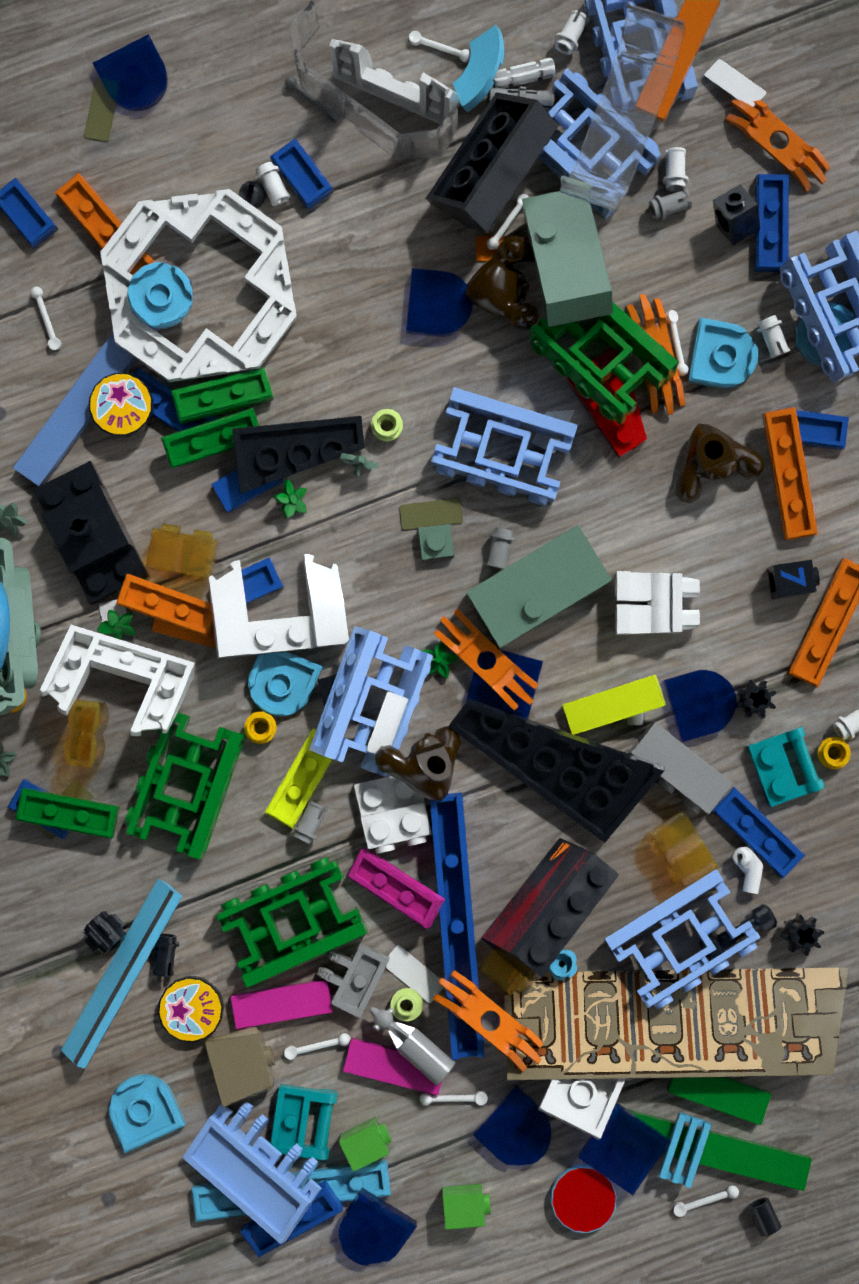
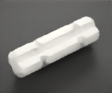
M553 59L539 60V64H536L534 61L512 66L509 71L506 68L499 69L493 79L496 88L505 89L509 88V84L518 86L538 81L539 77H542V79L552 78L555 76Z

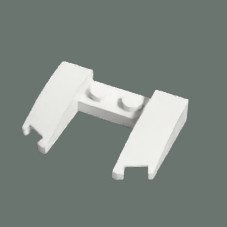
M336 39L331 40L329 50L334 78L445 127H450L459 108L457 92L424 72L419 80L420 86L410 81L400 82L383 69L376 68V70H373L370 53L362 45Z
M304 554L303 560L310 616L248 622L240 560L229 564L232 571L218 580L213 575L208 577L217 659L347 645L349 637L338 566L333 563L331 569L314 563L313 555Z
M71 625L40 688V694L42 696L49 694L59 703L57 706L58 711L67 716L92 668H96L150 685L130 730L131 736H141V731L162 729V733H167L192 682L195 663Z

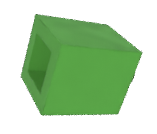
M376 1117L341 1133L339 1143L353 1172L389 1155V1143L393 1142L386 1124L380 1125Z
M482 1183L443 1187L446 1230L485 1226L484 1215H490L491 1208L489 1194L482 1193Z

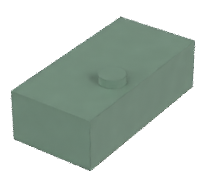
M586 186L523 198L524 222L548 327L613 314L612 289Z
M576 525L470 589L465 595L498 649H501L607 585L612 579L579 525Z

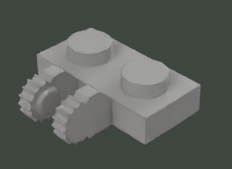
M360 943L353 960L333 949L326 953V956L331 961L348 968L344 978L328 968L320 967L317 975L339 986L331 1004L358 1018H361L390 957Z

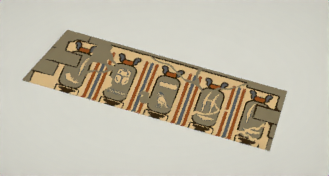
M849 967L723 969L715 975H712L710 970L699 976L702 983L686 993L682 987L670 994L673 1001L659 1010H656L654 1005L647 1008L637 992L650 983L644 971L576 972L574 976L566 977L565 980H556L552 977L551 972H545L542 978L530 981L522 973H504L505 1012L520 1024L529 1028L543 1042L542 1047L538 1048L521 1033L518 1037L523 1038L542 1060L539 1064H536L511 1045L509 1049L513 1050L520 1057L527 1068L524 1072H521L506 1057L507 1080L834 1075ZM652 970L660 985L649 992L654 997L691 973L690 970H683L678 974L674 970Z

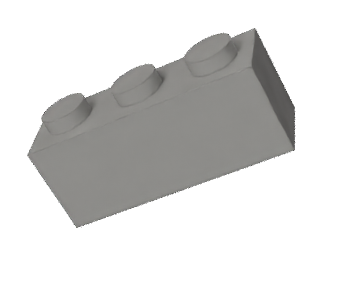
M656 722L650 723L628 751L630 755L665 766V771L656 783L670 794L676 790L685 798L682 803L697 815L700 811L710 814L733 784Z

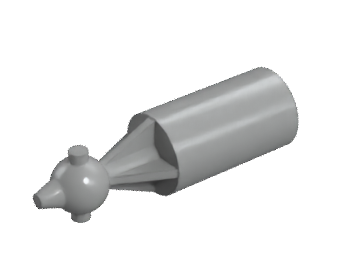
M372 1007L369 1010L374 1017L375 1025L373 1029L377 1032L379 1029H387L396 1051L436 1086L455 1065V1061L417 1028L393 1022L392 1014L394 1010L392 1008L380 1010Z

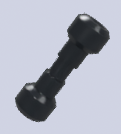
M762 904L751 911L749 918L741 921L740 925L734 928L737 929L750 921L756 932L766 933L777 926V920L769 906ZM726 930L718 935L708 934L716 950L708 954L706 958L709 961L724 953L727 948L735 945L736 941L744 938L745 934L742 933L734 939H731ZM700 939L699 945L703 950L706 948V946Z

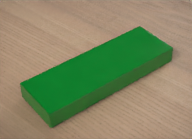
M265 367L171 391L180 424L270 402L274 399Z
M254 408L161 437L170 468L172 469L234 449L232 429L259 426Z
M22 788L15 820L112 839L115 834L120 806Z
M729 1077L670 1078L667 1087L668 1093L758 1125L762 1124L772 1095L766 1090Z

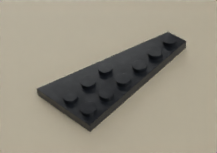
M472 699L466 701L448 726L604 843L665 771V766Z

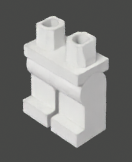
M616 571L615 603H647V605L617 604L615 606V635L679 634L682 630L700 627L699 610H682V598L699 597L700 580L682 577V573Z

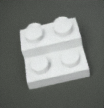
M392 776L354 784L368 849L375 848L376 854L394 850V843L407 840L408 846L427 842L426 835H431L432 831L423 796L412 790L400 779Z
M626 1078L550 1080L538 1110L596 1139H601Z

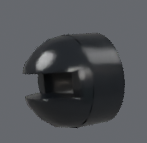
M247 181L239 189V196L255 208H259L264 203L265 193L259 183ZM254 187L252 201L247 200L249 188Z

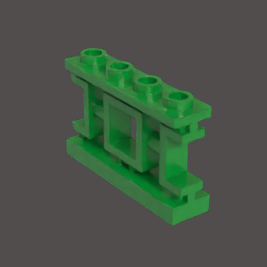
M613 301V314L595 317L598 322L588 332L578 324L579 321L557 325L556 327H548L547 320L544 317L539 321L538 325L534 324L530 327L529 343L532 349L540 356L545 355L553 362L552 365L562 377L568 376L576 384V389L584 398H591L599 405L600 412L608 420L612 421L614 419L619 425L626 421V417L629 414L631 415L635 411L637 403L628 395L638 385L647 379L658 389L662 386L663 382L667 383L676 373L679 361ZM567 332L577 340L569 348L568 353L556 343ZM599 336L619 353L603 370H600L582 353ZM632 354H635L645 364L636 374H632L624 366L632 358ZM613 374L624 383L616 391L615 397L602 386Z
M178 712L167 733H162V729L156 730V733L160 734L157 745H151L145 763L149 764L146 777L141 776L137 783L135 794L139 795L135 808H129L124 825L128 826L127 835L136 836L143 840L149 839L153 826L179 834L181 838L176 851L186 853L190 857L201 860L205 857L246 735L224 727L218 728L214 741L188 733L186 729L191 716ZM179 723L175 736L191 741L186 758L168 754L165 765H162L175 725ZM224 739H226L227 743L213 782H211L210 778L214 768L198 763L202 748L206 746L220 750ZM174 764L203 773L193 802L165 793ZM154 785H157L153 798L170 803L164 820L147 816L143 827H141ZM205 801L206 804L192 844L188 843L193 830L176 825L181 809L184 808L197 813L202 802Z
M324 857L309 864L312 870L300 875L298 870H295L280 877L282 883L270 888L267 883L251 890L252 897L242 902L236 897L220 905L222 911L218 912L215 916L217 921L221 923L223 933L239 926L251 955L237 962L239 969L243 973L242 979L246 988L368 933L369 929L364 918L361 917L359 908L355 907L343 913L330 884L344 878L337 859L329 861L328 857ZM330 871L331 876L320 881L326 897L310 904L304 889L291 894L290 888ZM270 898L272 903L260 908L266 924L250 930L244 915L231 920V915ZM299 899L311 928L283 940L271 911ZM332 909L338 924L351 919L352 923L313 941L311 940V936L320 933L322 930L316 915ZM272 936L278 951L289 946L292 947L291 951L258 966L252 967L251 965L262 958L256 942Z

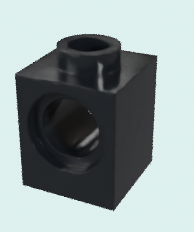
M741 184L713 200L716 226L732 245L760 230L758 203Z

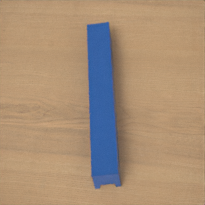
M462 793L447 794L443 801L430 800L438 895L445 899L439 910L445 980L470 995V992L450 976L453 970L474 983L479 989ZM446 990L447 999L461 1007L462 1004ZM448 1010L452 1060L461 1057H485L483 1037Z

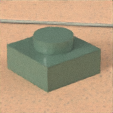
M450 524L418 528L422 561L454 557Z

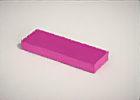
M367 848L360 850L347 875L348 878L426 929L431 927L445 901L443 897Z
M325 979L231 995L236 1029L333 1012L329 982Z
M351 1038L343 1072L439 1095L442 1081L436 1086L398 1053L396 1048Z

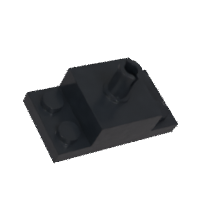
M88 461L33 489L44 511V514L41 516L69 572L76 575L90 604L93 605L121 591L127 574L141 579L150 576L92 461Z

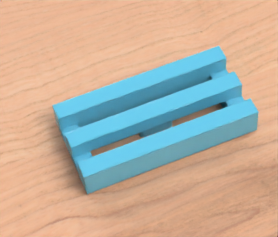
M678 1111L658 1172L659 1178L669 1179L674 1183H681L685 1187L691 1188L711 1128L710 1122ZM684 1122H688L690 1124L674 1172H671L669 1168ZM699 1126L701 1128L685 1176H682L681 1174L696 1128Z

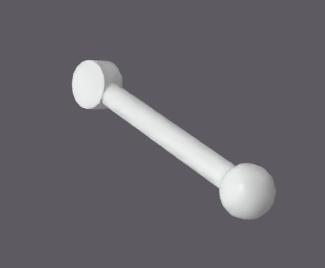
M412 31L409 34V41L412 45L423 44L458 56L463 62H468L471 52L468 49L461 51L421 37L418 31Z
M521 194L518 196L516 207L495 236L487 240V247L490 250L498 248L500 238L523 208L522 199L528 198V195Z
M33 287L30 293L32 298L36 299L49 335L48 346L52 350L58 351L62 347V342L56 338L42 299L43 290L40 287Z
M670 310L665 315L666 322L670 324L676 358L679 361L677 371L679 376H685L689 368L684 364L676 322L678 321V314L676 311Z
M343 1033L336 1039L298 1048L288 1046L284 1051V1055L287 1059L293 1060L297 1054L339 1044L347 1046L350 1044L351 1038L348 1034Z
M478 1091L475 1095L434 1096L425 1092L420 1095L419 1100L425 1106L431 1102H476L478 1105H484L487 1103L488 1097L484 1091Z
M731 1185L726 1191L687 1204L677 1202L673 1206V1211L676 1216L683 1217L688 1210L727 1197L735 1199L739 1195V1189Z

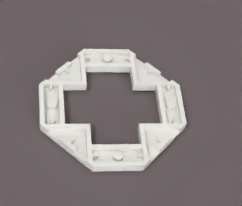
M230 189L218 190L216 193L197 195L196 193L174 196L171 199L161 201H139L100 252L116 345L168 382L260 369L296 320L297 315L282 227ZM213 219L261 254L244 277V281L269 299L233 347L206 328L190 351L185 353L151 327L142 323L132 313L127 299L128 287L133 276L130 274V271L165 225H168L193 243L209 220Z

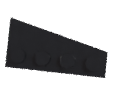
M361 416L232 429L239 494L340 458L341 453L351 454L365 448Z

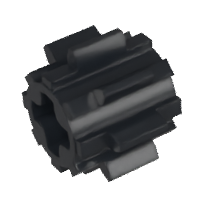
M747 680L746 690H736V693L741 696V701L735 704V706L745 708L746 718H750L755 713L760 719L765 718V709L776 708L771 702V697L777 693L776 691H768L766 689L767 681L765 680L761 681L757 686L752 680ZM759 692L758 698L762 700V703L752 706L753 700L749 696Z
M102 911L82 930L87 936L84 942L93 952L100 950L103 955H106L127 935L122 929L125 924L116 914L109 915L106 911Z
M797 913L796 918H794L795 921L792 923L784 921L788 928L787 932L781 935V938L787 941L790 940L788 950L791 952L801 949L805 956H809L810 948L814 946L821 948L820 943L817 941L818 937L824 934V931L815 929L817 919L811 916L808 920H804L803 916ZM799 929L804 930L808 935L805 940L801 939L797 934Z

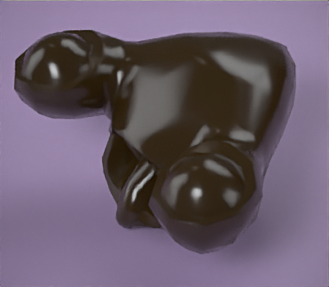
M509 236L501 241L492 258L472 276L466 286L464 295L477 307L508 321L516 329L528 330L537 323L539 314L537 307L528 302L522 303L526 300L530 285L525 280L523 274L512 267L513 264L521 262L528 254V244L520 236Z
M698 423L688 440L683 468L674 483L675 494L682 502L692 503L700 498L702 491L700 478L702 477L710 480H726L736 470L739 471L740 475L748 479L758 477L764 469L763 458L756 451L743 446L719 429L708 424Z
M448 726L437 729L435 735L426 733L423 738L411 746V751L407 757H404L400 750L391 745L380 746L375 753L376 765L381 772L400 779L421 796L432 801H443L451 787L455 760L461 744L460 735Z

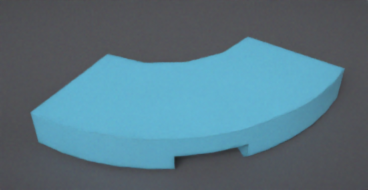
M497 25L469 42L471 55L468 66L463 74L452 83L466 112H469L478 105L495 84L493 79L498 68L503 64L504 40L501 30Z

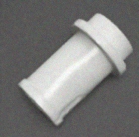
M578 10L570 12L562 31L555 36V48L566 55H570L572 51L577 50L579 46L578 40L589 22V18L583 12H580L578 18H576Z
M681 147L669 148L665 151L666 176L663 178V184L666 185V190L677 192L685 189V184L688 183V177L685 175L686 149Z
M267 162L255 170L257 174L255 179L257 182L262 183L272 206L280 205L290 198V194L278 175V166H274L272 162Z
M776 315L759 321V329H757L758 333L761 332L771 359L790 351L779 325L782 321L777 320Z
M859 709L844 718L839 716L837 722L833 724L835 732L843 741L854 739L855 734L859 732Z

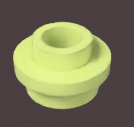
M383 409L373 416L371 430L377 439L385 442L393 441L400 436L403 430V421L394 410ZM384 421L393 423V428L390 431L382 430L381 424Z
M402 988L392 996L390 1007L394 1010L393 1015L397 1019L412 1021L421 1014L423 1000L416 990ZM403 1000H410L413 1003L412 1009L409 1011L403 1010L400 1006Z

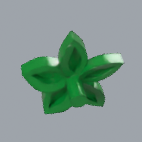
M285 480L283 486L284 493L276 494L273 497L278 503L283 504L281 512L284 519L292 516L294 512L307 513L306 505L301 500L307 489L298 488L294 490L290 480Z
M108 610V621L102 622L97 628L98 632L104 635L110 634V637L119 640L122 638V633L128 636L136 635L135 629L128 625L133 619V612L123 614L119 618L116 611Z
M442 641L436 645L435 653L431 650H422V652L433 656L429 674L438 670L441 676L448 679L449 668L447 665L454 663L459 657L453 653L445 654L446 648Z

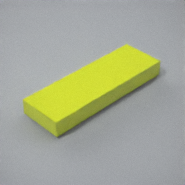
M654 674L562 704L571 733L575 735L666 706L657 676Z
M315 728L310 732L264 812L292 829L333 760L309 750L316 732Z

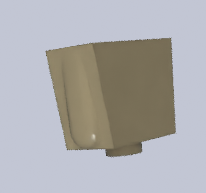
M248 1027L224 1035L211 1036L207 1039L205 1045L222 1107L244 1098L268 1092L273 1088L275 1077L272 1066L275 1065V1057L272 1047H266L261 1029Z

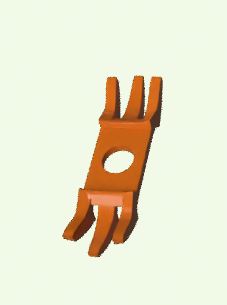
M736 98L731 101V104L742 112L750 122L732 114H728L724 120L739 128L748 139H753L784 167L785 172L798 181L806 193L812 186L800 166L815 177L822 185L827 179L821 169L827 172L830 168L825 158L816 147L807 144L769 109L768 104L757 100L753 101L756 104L753 107ZM781 132L786 135L788 144L785 148L776 149L771 145L770 136L773 133Z
M639 295L644 319V326L641 328L674 357L666 324V315L660 298L653 300L658 318V323H655V317L646 295ZM632 304L627 305L626 310L629 317L640 326L641 321ZM677 369L675 375L667 383L663 382L660 387L668 415L674 414L670 382L674 384L679 407L685 406L683 385ZM646 379L651 414L657 413V389Z
M458 608L453 613L471 632L469 635H466L445 616L440 619L461 644L457 646L438 629L433 634L491 686L514 711L519 706L502 689L505 685L529 705L534 702L513 677L516 674L533 689H536L539 684L507 658ZM486 651L492 652L496 656V664L488 670L480 668L477 662L479 655Z
M453 970L450 976L470 992V995L449 981L440 978L438 983L454 996L462 1006L459 1007L439 994H435L432 998L434 1001L468 1024L496 1047L521 1072H524L527 1067L513 1050L509 1049L511 1045L536 1064L540 1063L542 1059L523 1038L518 1037L521 1033L535 1046L541 1048L543 1042L529 1028L516 1021L483 994L474 983L457 971ZM487 1011H493L499 1017V1025L493 1031L484 1029L481 1024V1017Z

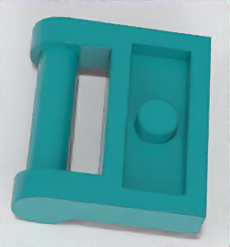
M803 726L746 746L769 807L825 788L822 778L817 776L803 737L806 734ZM790 741L806 783L797 785L782 745Z
M280 1084L271 1145L282 1154L287 1155L289 1150L297 1143L303 1148L300 1157H313L318 1160L329 1159L330 1147L327 1144L333 1104L337 1103L338 1092L330 1089H314ZM311 1101L320 1102L314 1145L305 1144Z

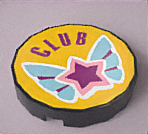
M113 373L103 377L94 386L89 397V412L93 422L103 432L116 438H129L141 433L149 421H151L154 415V398L148 386L140 378L129 373Z
M189 975L175 980L164 990L159 1000L158 1015L161 1026L171 1037L181 1042L194 1043L206 1039L216 1031L223 1018L224 1002L221 992L216 986L208 982L209 980Z

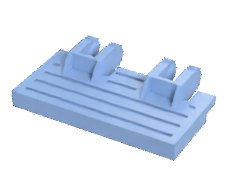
M249 1102L244 1103L229 1125H226L225 1123L233 1111L227 1106L222 1107V1104H220L214 1114L208 1118L182 1158L276 1241L282 1244L288 1239L322 1189L312 1179L307 1182L303 1190L301 1189L319 1162L313 1157L307 1160L297 1177H295L289 1170L300 1157L303 1150L296 1143L289 1150L278 1168H276L275 1164L282 1156V1153L262 1136L259 1137L269 1119L262 1114L254 1121L253 1126L245 1134L240 1128L251 1114L253 1106Z

